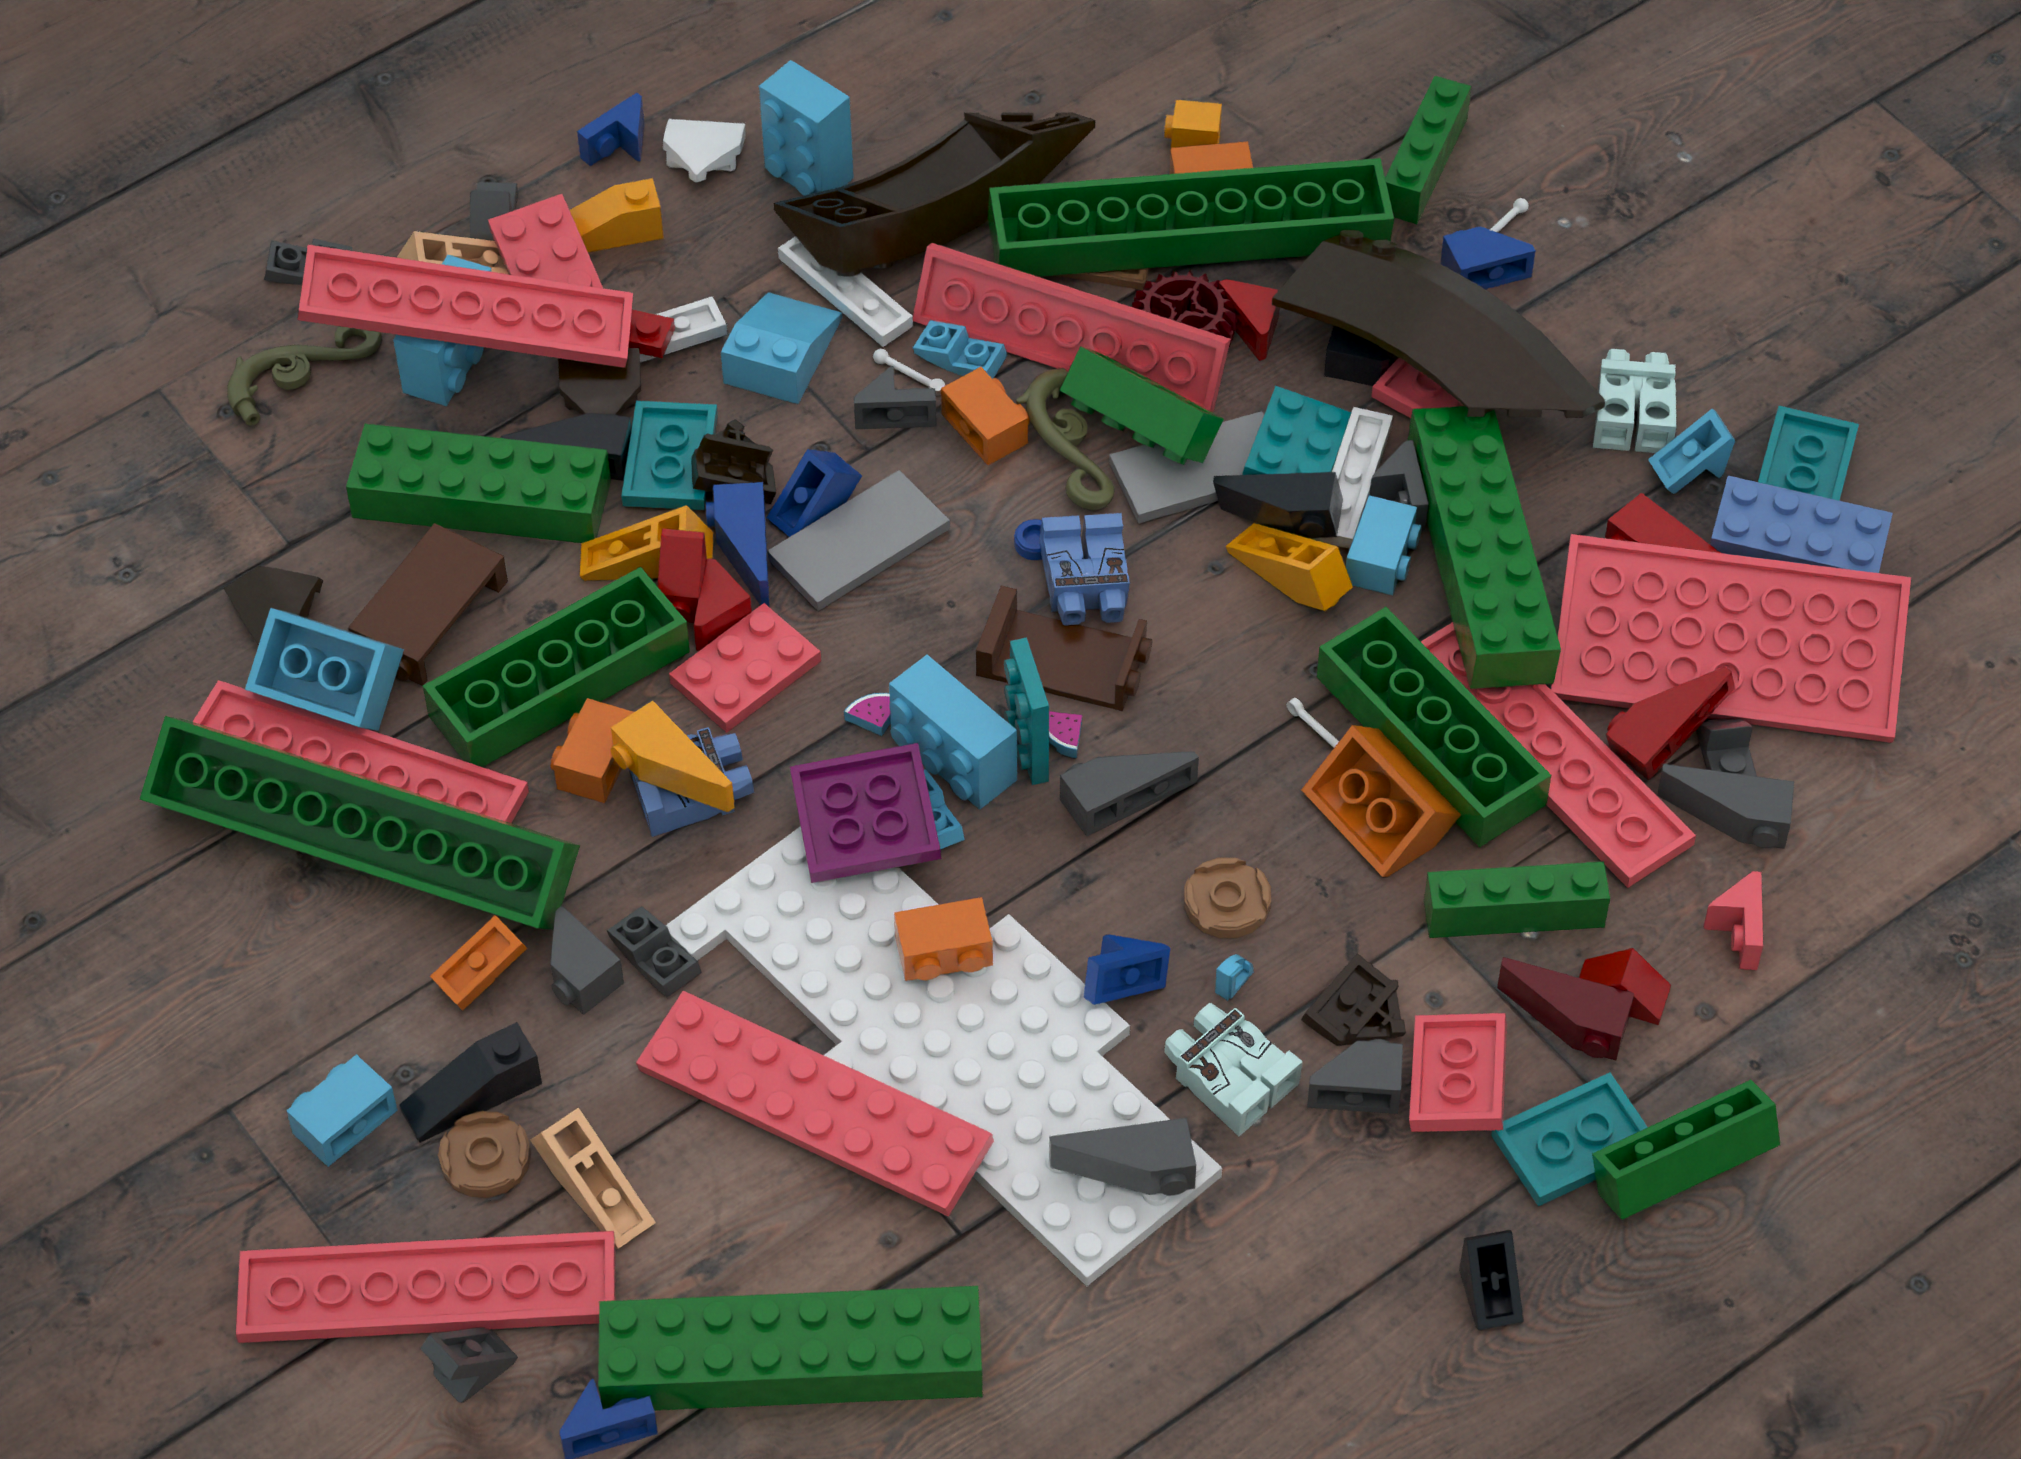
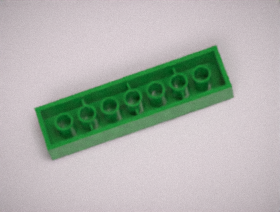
M1465 406L1412 409L1407 441L1413 440L1428 500L1427 524L1470 689L1553 684L1561 647L1495 410L1484 414V417H1467L1468 408Z
M978 1286L599 1301L598 1388L603 1409H607L626 1398L641 1399L650 1396L654 1411L983 1397Z

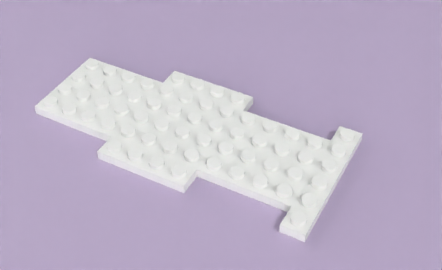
M800 826L665 925L668 927L671 939L697 961L727 939L836 1044L824 1056L992 1133L994 1142L973 1177L1086 1286L1100 1277L1222 1177V1167L1192 1139L1196 1161L1195 1189L1186 1190L1178 1195L1170 1196L1162 1193L1148 1195L1050 1167L1049 1136L1170 1119L1102 1057L1130 1035V1025L1106 1003L1093 1005L1084 998L1085 984L1009 914L990 928L993 941V966L983 967L975 972L960 971L943 974L930 980L914 979L905 981L895 938L894 912L939 904L899 867L811 883Z

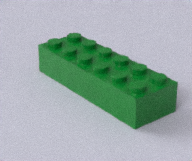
M365 423L346 490L352 518L432 527L435 523L447 529L584 543L597 538L611 483L606 449Z
M639 567L424 684L423 691L428 716L463 761L484 767L569 720L575 712L580 713L587 698L601 702L689 653L687 621L642 567Z
M1384 607L1319 647L1317 678L1364 727L1380 729L1461 814L1456 821L1457 825L1479 848L1547 805L1552 775L1387 607Z

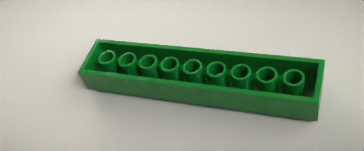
M1381 158L989 188L988 222L995 263L1037 277L1310 256L1324 240L1339 235L1343 230L1360 231L1364 234L1363 237L1371 240L1391 241L1394 215Z
M169 716L164 718L140 795V800L538 929L554 930L555 911L562 906L580 845L192 721Z

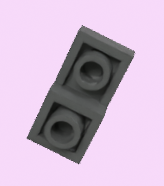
M313 239L312 245L352 251L350 246ZM271 240L264 280L287 284H302L307 248Z
M642 906L607 930L610 939L624 956L666 998L701 974L698 961L671 939L668 927Z

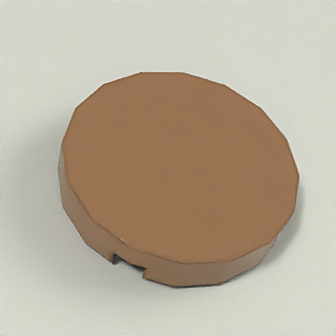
M1215 858L1202 863L1195 869V873L1190 879H1187L1184 886V910L1191 923L1203 933L1218 938H1239L1253 933L1265 922L1271 909V886L1264 873L1257 867L1254 870L1252 867L1247 866L1246 861L1238 858Z
M479 1111L463 1116L454 1123L455 1127L448 1134L445 1132L440 1140L438 1158L444 1179L454 1190L469 1197L490 1198L504 1194L519 1184L529 1169L531 1149L525 1130L519 1123L517 1125L509 1120V1116L500 1112Z

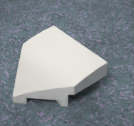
M669 119L663 138V150L666 151L667 166L670 168L686 169L689 171V179L696 183L706 180L707 172L712 170L730 172L736 170V155L741 153L745 141V124Z

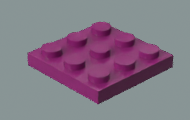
M918 743L790 766L811 883L942 859Z

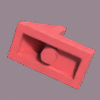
M1752 871L1712 901L1708 906L1704 922V929L1732 931L1731 950L1739 952V969L1757 970L1763 949L1762 874L1757 871Z

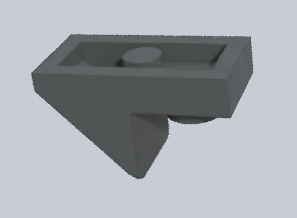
M478 182L477 190H471L470 238L495 241L489 229L488 220L516 210L518 199L517 183Z
M894 366L889 367L854 396L855 429L936 427L935 388L895 389Z
M1413 440L1404 441L1372 476L1370 496L1390 501L1396 500V502L1417 507L1415 524L1421 525L1422 530H1425L1428 500Z
M1742 719L1705 720L1700 725L1696 733L1706 770L1757 776L1749 750L1752 734L1751 724Z
M482 1327L429 1334L420 1348L433 1362L434 1376L460 1403L467 1401L511 1367L518 1358L492 1329Z

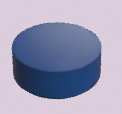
M1027 520L1021 523L1015 530V549L1020 556L1026 559H1042L1039 544L1041 520Z

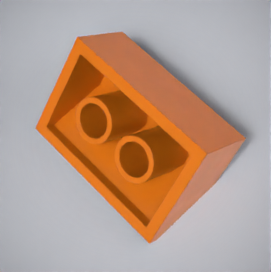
M1352 725L1301 789L1382 877H1389L1433 849L1461 816L1452 804L1378 728Z

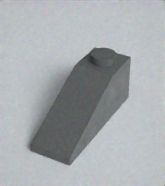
M1194 751L1096 757L1084 764H1075L1060 775V801L1087 837L1197 783L1199 757Z
M1663 764L1657 796L1741 843L1754 844L1761 848L1776 847L1785 849L1791 825L1794 781Z
M1187 1118L1049 1136L1050 1167L1053 1169L1148 1195L1162 1193L1171 1196L1181 1194L1189 1189H1195L1196 1161Z

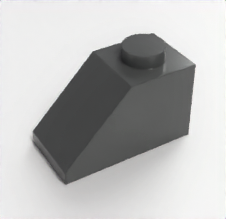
M563 906L555 911L550 963L554 982L551 987L554 994L563 1004L567 1006L572 1004L584 1015L624 984L621 959Z
M1382 1039L1356 1041L1310 1076L1307 1108L1398 1114L1402 1083L1403 1044L1390 1043Z

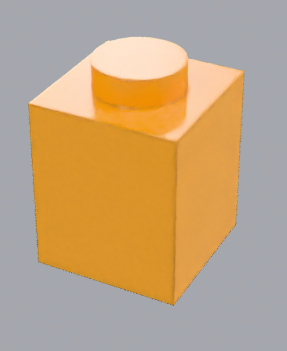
M1176 100L1174 115H1166L1164 138L1171 139V148L1219 144L1222 104Z

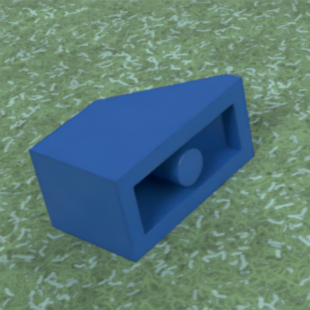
M1480 226L1443 236L1440 263L1482 288L1488 289L1531 278L1535 249L1531 244Z
M807 449L767 518L786 535L791 537L846 503L862 475L835 452Z

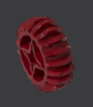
M1174 270L1169 278L1158 274L1155 282L1146 281L1143 290L1136 291L1134 302H1132L1133 308L1230 338L1229 347L1237 330V310L1233 305V301L1226 297L1225 289L1219 290L1220 280L1209 282L1206 273L1199 278L1194 277L1191 270H1189L1187 275H1178Z

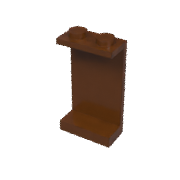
M434 523L354 619L348 630L349 632L404 649L396 677L401 680L409 679L423 686L428 681L424 660L481 589L485 586L499 593L508 582L504 556Z
M1000 586L976 648V676L1008 683L1004 670V660L1010 659V641L1027 637L1046 693L1123 711L1128 695L1135 697L1141 677V672L1137 671L1140 663L1147 664L1150 657L1152 639L1146 638L1147 620H1138L1132 637L1083 625H1063L1062 621L1017 610V589Z

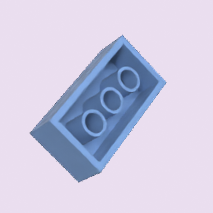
M1728 476L1710 545L1724 554L1879 573L1893 513Z

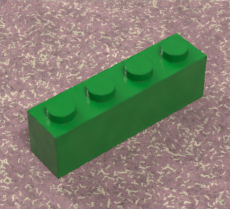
M1434 76L1385 177L1394 218L1418 224L1468 119L1471 94L1470 85Z
M1081 346L1060 388L1061 392L1073 398L1072 406L1092 415L1095 410L1104 414L1101 420L1103 423L1120 431H1123L1125 427L1133 430L1132 438L1152 448L1157 443L1165 448L1163 452L1165 457L1185 465L1187 459L1199 463L1204 462L1224 420L1222 417L1114 359Z
M1604 861L1427 872L1424 894L1429 938L1605 928L1610 903Z
M1750 1079L1592 1153L1598 1194L1623 1220L1780 1146L1776 1104Z

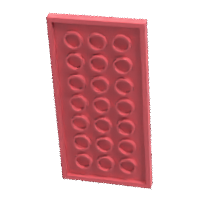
M1571 534L1557 635L1561 652L1555 680L1551 684V690L1561 700L1630 708L1638 701L1726 667L1732 671L1735 689L1707 719H1742L1752 725L1893 743L1896 733L1911 577Z

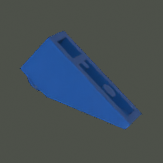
M763 482L713 485L714 502H706L707 526L715 527L718 546L760 605L765 603L769 606Z

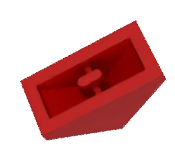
M1228 279L1220 281L1219 290L1225 289L1226 297L1233 301V305L1237 310V334L1259 361L1265 359L1279 319L1280 308L1272 305V297L1279 290Z
M707 558L693 625L696 651L703 649L752 612L750 595L716 559Z
M1634 948L1584 960L1579 978L1634 993L1630 1017L1659 1025L1671 984Z

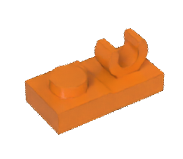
M495 915L430 977L463 1011L528 948Z

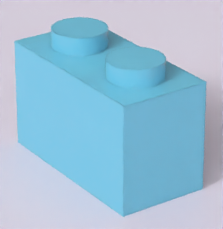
M1369 495L1346 560V570L1353 586L1393 596L1398 580H1406L1411 562V557L1407 556L1409 548L1416 550L1422 530L1421 525L1415 524L1417 507Z
M356 1054L345 1064H339L334 1067L326 1079L313 1090L299 1095L286 1111L293 1135L329 1167L398 1110L393 1088Z

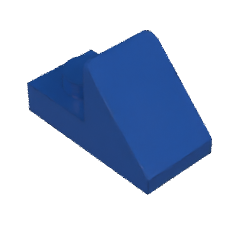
M633 94L577 131L580 158L589 166L611 155L619 147L636 161H641L645 122L642 96L640 94Z
M1104 935L1102 938L1101 954L1088 957L1084 998L1093 1005L1165 988L1171 948L1162 943L1116 935Z
M591 1379L561 1427L559 1434L565 1459H575L657 1435L658 1430L650 1396L641 1399L626 1398L615 1403L613 1407L603 1409L595 1381Z

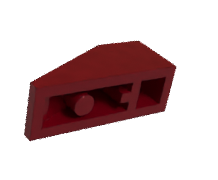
M1503 957L1497 985L1501 992L1572 1049L1583 1051L1594 1058L1617 1060L1630 1017L1634 993Z

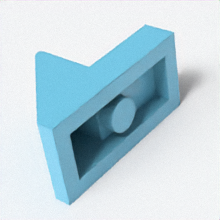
M1712 408L1650 457L1648 461L1665 487L1675 494L1706 469L1718 478H1721L1735 439L1718 413Z

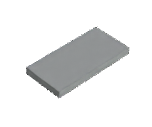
M1260 411L1222 422L1203 463L1187 459L1185 465L1177 463L1163 455L1165 448L1157 443L1154 448L1141 445L1109 454V464L1138 524L1218 501L1213 484L1214 476L1242 475L1263 420V412Z
M898 470L767 551L768 560L817 611H820L950 529V520Z

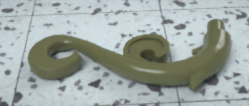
M338 326L334 335L335 344L339 348L286 345L261 351L243 361L242 357H237L234 372L227 385V398L233 412L241 416L248 426L257 424L261 416L255 409L256 402L252 396L258 389V386H252V383L261 373L273 367L272 377L278 387L286 390L296 389L310 379L311 367L309 361H344L369 357L381 345V332ZM359 335L366 339L355 348H344V342L351 336ZM281 365H290V366L287 367V368H285V367H282Z
M1064 368L1045 371L1035 377L1026 391L1016 399V403L1026 404V411L1031 424L1039 436L1053 450L1080 468L1071 473L1065 485V490L1070 500L1087 510L1105 508L1114 497L1115 489L1113 483L1092 460L1075 447L1086 437L1088 426L1085 419L1076 411L1061 409L1056 413L1053 421H1051L1046 411V399L1051 394L1054 399L1058 398L1059 392H1061L1060 388L1068 372ZM1086 473L1097 481L1099 491H1091L1082 485L1081 480L1085 477Z

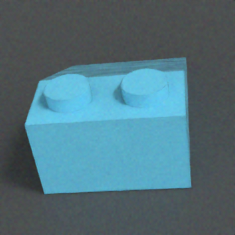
M768 292L736 322L721 350L723 383L799 404L842 320V312Z

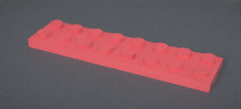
M934 243L926 248L913 313V322L927 326L929 321L933 320L965 326L969 338L1004 344L1008 353L1057 369L1064 368L1067 372L1080 346L1100 352L1212 413L1215 408L1231 340L1230 338Z
M308 245L298 320L625 368L628 358L633 293Z
M1453 622L1421 641L1552 775L1547 806L1602 862L1604 861L1607 868L1627 888L1694 846L1696 835L1546 684L1470 689Z
M220 680L217 681L193 720L195 723L509 823H512L529 793L526 781L262 696Z
M682 991L636 1062L639 1071L948 1217L994 1142L992 1133L686 991Z
M614 1231L240 1251L236 1337L238 1343L449 1332L479 1327L507 1329L599 1324V1301H616Z

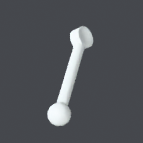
M1523 198L1515 200L1513 208L1490 230L1499 232L1518 213L1527 211L1529 207L1528 202Z
M877 349L874 352L873 359L877 364L894 366V369L925 386L935 388V396L941 395V388L945 386L943 380L927 378L889 357L888 352L884 349Z
M1293 698L1287 702V708L1293 716H1299L1333 748L1338 744L1339 741L1304 710L1300 700Z

